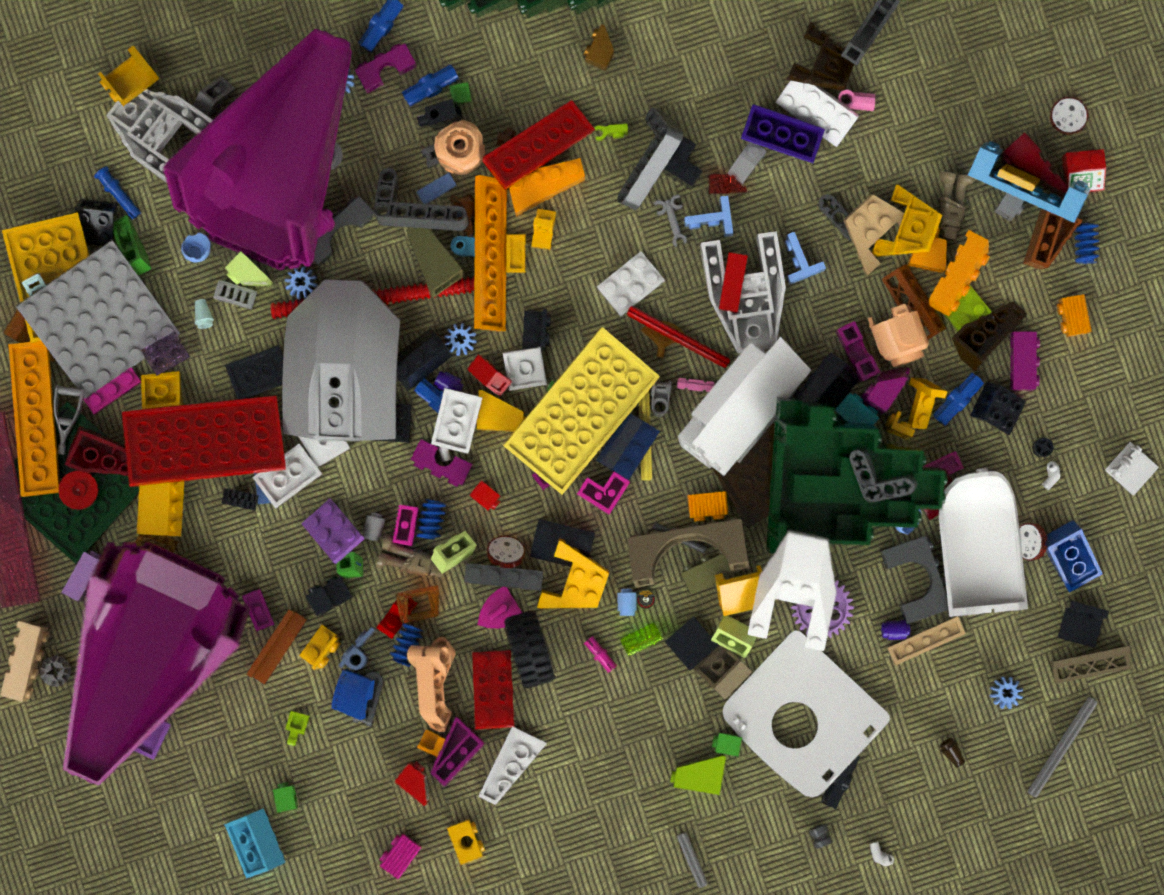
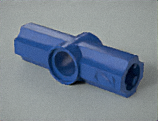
M387 0L379 13H375L370 20L369 27L358 44L372 53L382 37H385L390 32L394 20L404 5L398 0Z
M450 64L434 74H427L417 84L401 93L409 107L425 98L436 96L443 88L459 80V77Z
M971 373L959 387H956L947 396L946 401L933 414L935 419L946 426L971 401V397L983 386V381L977 375Z
M424 378L414 391L423 400L428 402V405L433 410L439 413L444 392L439 391Z

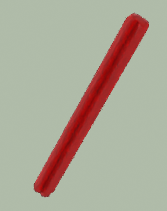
M630 306L627 316L723 368L728 366L730 362L728 357L634 306Z

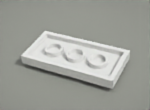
M790 81L776 101L778 105L797 119L824 128L823 138L836 147L859 117L853 110L816 85Z

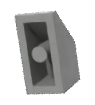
M219 77L199 92L193 106L210 117L219 110L234 92L235 87L224 78Z
M749 142L727 174L743 185L765 156L766 150L755 143Z

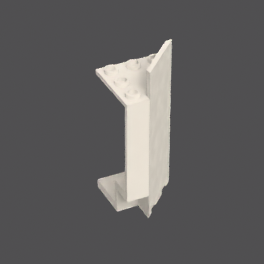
M781 337L766 354L761 346L757 344L754 346L750 343L691 413L692 420L678 435L680 446L709 469L713 467L724 476L736 461L739 463L775 421L776 398H794L797 394V387L811 372V369Z

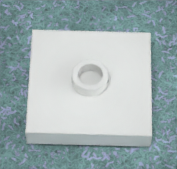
M541 346L503 353L506 375L512 381L509 385V391L547 385Z
M299 437L317 468L350 449L346 441L316 440Z

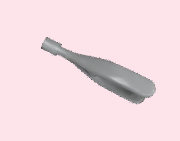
M60 385L55 387L54 415L60 433L58 454L65 455L67 436L76 423L82 409L84 388L77 389ZM59 394L79 396L78 407L73 419L59 417ZM62 425L68 426V428L63 430Z

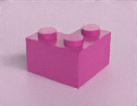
M613 472L603 488L587 477L577 495L610 515L630 481Z

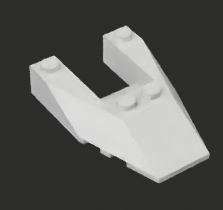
M149 89L144 90L125 106L117 101L106 115L129 150L131 157L166 183L163 166L169 159L160 154V152L182 124L198 134L213 121L181 97L167 95L163 92H152Z
M777 231L758 234L756 237L762 272L744 275L738 313L718 310L725 275L720 240L700 244L709 299L737 353H742L750 343L754 346L757 344L763 349H770L778 338L786 286Z
M788 531L778 546L777 551L759 576L748 635L767 639L775 599L813 607L805 647L824 651L837 592L828 539Z

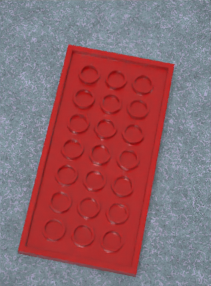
M277 396L122 412L130 487L286 470Z

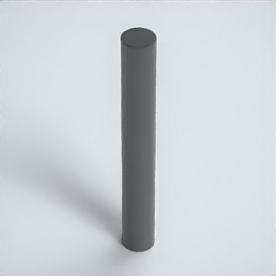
M655 522L652 528L661 532L670 531L669 528ZM696 541L682 542L703 554L707 549L706 546Z

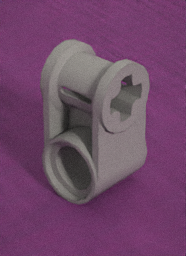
M672 381L655 382L652 386L651 412L656 417H663L668 412ZM657 403H662L665 406V410L657 412L654 406Z

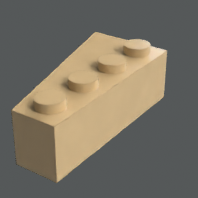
M18 621L17 628H20L17 636H14L13 640L14 647L16 648L11 653L8 661L11 669L5 673L0 696L26 702L32 696V682L38 676L39 669H37V665L43 659L44 650L42 648L44 643H47L50 632H48L49 627L29 621Z

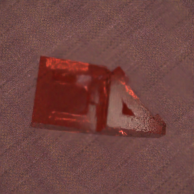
M708 175L709 195L747 192V188L743 187L733 175Z

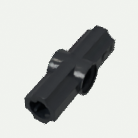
M857 756L825 790L821 803L834 809L837 808L844 791L848 789L851 783L852 773L860 756Z

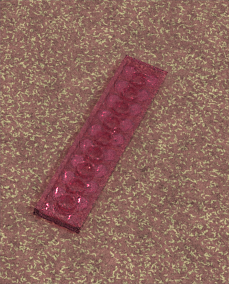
M0 412L1 608L39 602L41 599L5 412Z

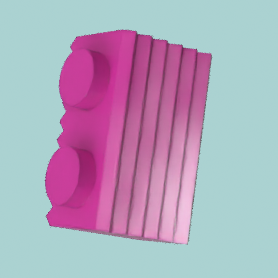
M399 505L400 509H398L399 513H397L398 517H396L397 521H395L397 523L394 529L395 535L392 541L396 544L412 546L419 508Z
M404 833L401 837L397 834L391 842L393 848L390 852L385 851L379 859L382 862L380 867L396 879L401 877L422 847Z

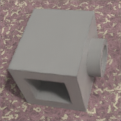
M1005 193L994 212L1011 221L1016 214L1019 216L1025 207L1022 205L1024 200Z

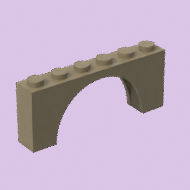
M730 518L724 522L712 521L707 525L700 526L695 524L689 526V528H672L666 532L654 531L648 535L636 534L627 538L632 578L635 587L654 585L655 570L661 557L673 546L686 541H702L713 545L725 556L731 571L750 568L742 519Z

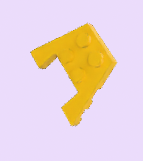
M896 185L891 201L907 207L895 241L878 239L875 242L872 254L876 257L930 251L942 218L939 212L901 186Z
M559 538L554 557L571 561L572 565L562 594L559 595L542 590L537 608H597L609 575V570Z

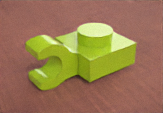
M627 124L595 127V131L600 130L603 133L602 136L596 137V141H603L608 135L613 136L614 139L624 138V135H628Z
M290 711L285 728L290 731L287 741L288 745L296 746L298 734H305L310 716Z

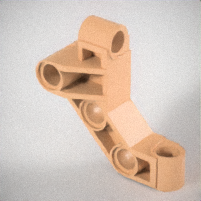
M445 637L437 638L429 647L411 645L407 652L409 662L416 668L420 715L433 730L438 732L446 731L452 716V712L445 705L443 684L456 651Z

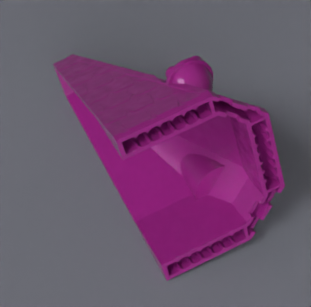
M315 28L165 163L163 169L173 208L178 212L183 211L190 216L188 221L197 229L202 227L209 233L207 237L212 242L237 253L242 252L245 256L277 270H284L285 266L293 269L299 268L301 264L306 267L312 264L317 239L327 232H331L335 227V222L332 218L333 213L323 208L328 187L352 55L350 42L344 38L335 37L327 31Z
M107 542L86 585L87 601L63 770L98 786L237 649L250 612V607L247 604L242 605L238 601L239 595L232 587L227 588L223 584L225 579L222 575L151 542H145L143 546H136L135 542H123L122 546H115L114 542Z

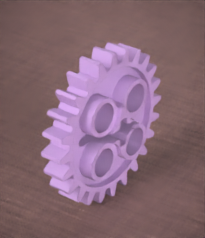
M838 580L834 582L837 590L834 602H839V605L833 606V609L838 610L840 615L838 618L830 620L829 638L832 637L831 632L833 631L839 635L838 628L845 630L843 623L850 624L847 617H853V614L848 612V610L854 609V606L848 605L853 599L846 598L850 592H843L845 585L843 584L838 587ZM796 603V605L791 606V609L797 611L792 614V617H798L795 624L802 623L800 630L807 628V635L812 612L806 613L805 611L813 609V607Z

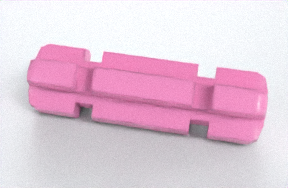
M678 378L677 388L684 390L688 388V390L703 392V390H706V392H710L715 386L713 381L704 382V380H686V378Z

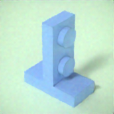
M721 196L719 199L721 212L684 217L685 227L698 229L701 228V225L708 224V227L719 226L720 222H723L724 236H732L733 227L728 196Z
M795 232L787 234V240L784 241L788 251H792L794 256L792 262L795 269L799 268L798 272L786 277L789 285L825 271L826 267L823 261L809 267Z

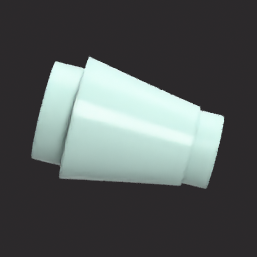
M196 300L195 324L199 329L213 326L212 322L214 319L206 300Z

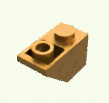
M601 24L599 29L595 28L591 37L594 40L591 46L587 45L584 56H586V63L606 71L614 55V49L605 25Z

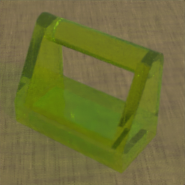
M653 622L619 640L627 656L630 657L662 641L663 638Z

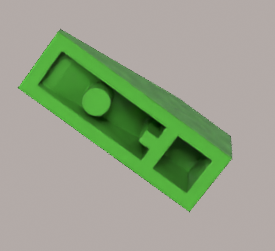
M125 215L114 221L113 232L118 248L138 276L151 270L148 255L130 217Z

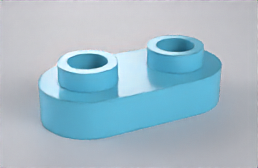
M455 237L451 241L452 252L458 256L475 257V237ZM459 242H462L464 244L463 248L461 249L457 248L456 246Z

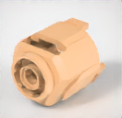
M465 120L456 121L441 130L435 138L436 157L439 164L446 171L456 175H465L475 171L481 165L482 158L484 157L483 154H485V144H483V135L473 123ZM461 139L460 143L454 145L456 140Z
M905 304L891 308L893 318L875 324L873 317L868 318L869 328L872 330L879 353L884 359L891 361L893 368L923 358L922 350L927 349L929 345L918 311L912 312L910 306Z

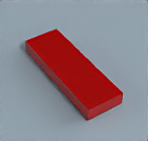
M728 253L718 310L738 313L747 255Z

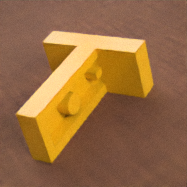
M537 209L536 218H534L532 247L551 249L556 218L555 211Z
M911 377L909 385L916 388L917 392L908 424L912 425L911 428L927 429L935 398H946L947 390L927 379Z

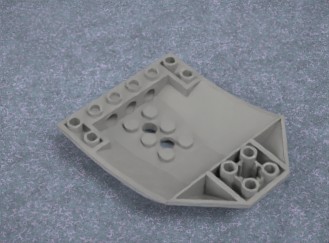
M325 279L288 315L283 356V434L316 440L337 441L396 439V380L401 320L364 281ZM332 377H337L340 380L339 387L331 386L330 379ZM331 397L339 399V406L335 407L330 403Z

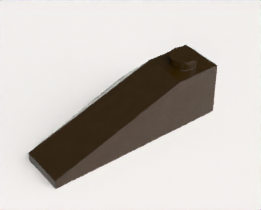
M1011 302L986 316L980 317L978 320L965 324L952 337L960 359L976 371L1026 317L1027 313L1015 302Z

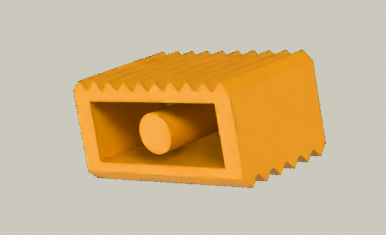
M1085 295L1060 299L1057 304V311L1059 315H1062L1063 322H1061L1062 333H1065L1066 337H1072L1092 332Z
M726 491L687 495L689 519L694 518V522L705 521V517L713 516V520L725 519L724 515H728Z

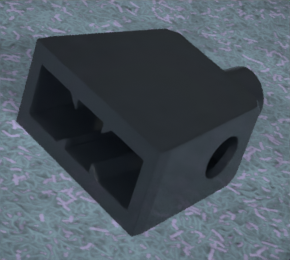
M454 99L425 107L426 114L417 116L420 127L429 125L434 130L445 128L456 121L464 120L461 106Z

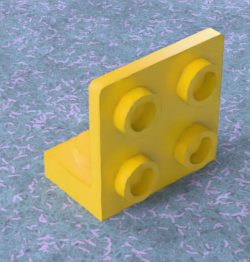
M322 624L299 656L312 665L311 668L314 670L324 668L330 660L327 658L328 655L333 652L335 653L341 645L339 642L341 637Z

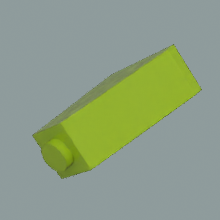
M719 755L677 766L676 770L671 772L670 782L673 783L675 788L720 795L726 756Z

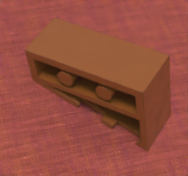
M1041 209L1023 264L1039 270L1048 268L1083 220L1077 218L1073 223Z

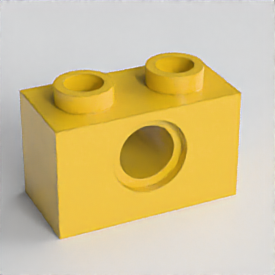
M469 818L447 827L460 865L483 857L482 852L485 851L482 840L478 841L475 833H478L475 822H471ZM462 837H471L472 844L470 846L463 845Z

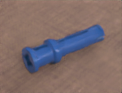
M107 166L103 167L94 175V178L102 183L106 192H110L130 218L132 220L141 214V211L119 186V180L111 175L108 171L109 168Z

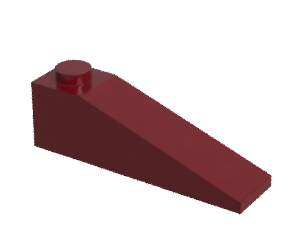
M1024 132L1000 155L1003 163L1039 178V185L1064 199L1068 187L1058 174L1051 172L1050 166L1052 165L1048 160L1045 161L1040 157L1039 153L1041 150Z
M79 426L71 443L65 465L85 473L96 472L129 476L125 446L97 432Z

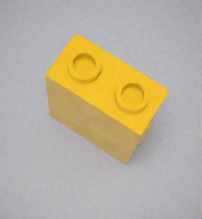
M134 45L128 49L132 56L106 76L101 71L98 73L102 79L99 81L106 91L108 89L111 90L108 94L115 103L119 101L123 106L160 79Z
M760 565L756 566V573L725 580L722 573L715 575L719 606L723 616L753 610L759 576L763 572Z

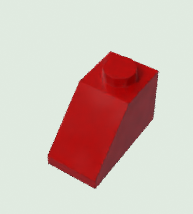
M482 480L469 495L487 511H490V509L495 510L501 502L498 500L501 496Z

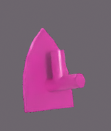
M501 587L496 590L483 604L478 619L479 626L496 629L505 628L504 620L507 617L522 613L507 587Z

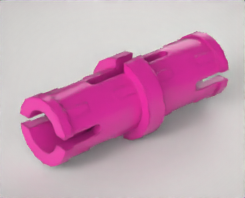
M594 636L589 638V641L587 640L583 643L595 656L594 659L601 663L607 673L617 666L606 653L607 650L600 646Z

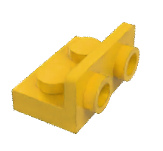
M897 411L889 415L885 426H888L887 432L906 440L913 437L915 430L911 429L912 425L903 421L897 423L902 412Z

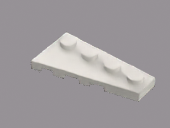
M512 727L478 797L496 805L547 743L518 728Z

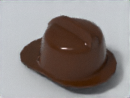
M471 194L460 198L452 195L450 197L451 205L460 206L466 210L469 224L464 231L471 238L473 236L472 224L475 222V199Z

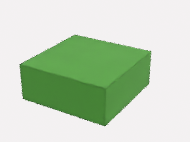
M468 82L450 85L452 99L459 104L472 102Z

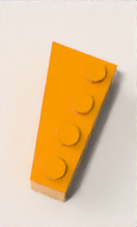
M581 158L538 168L510 186L509 191L516 217L585 181Z
M970 230L965 235L967 241L964 246L960 244L957 249L955 262L950 261L945 271L946 278L941 277L929 298V306L947 316H950L952 311H957L960 305L959 300L962 296L965 297L968 294L970 283L972 280L976 281L980 274L979 269L982 265L985 266L990 258L989 240Z

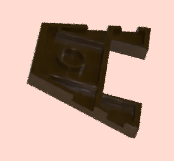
M810 21L803 38L820 46L813 68L809 70L793 63L787 80L843 91L849 80L854 63L841 56L845 50L839 44L835 45L828 39L829 36L825 32L821 33L815 28L816 25Z

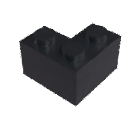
M683 136L681 143L662 172L692 190L701 176L702 170L688 162L696 148V144Z
M334 576L326 581L327 585L321 587L316 585L308 590L309 594L305 597L316 616H322L354 597L343 577L338 578Z

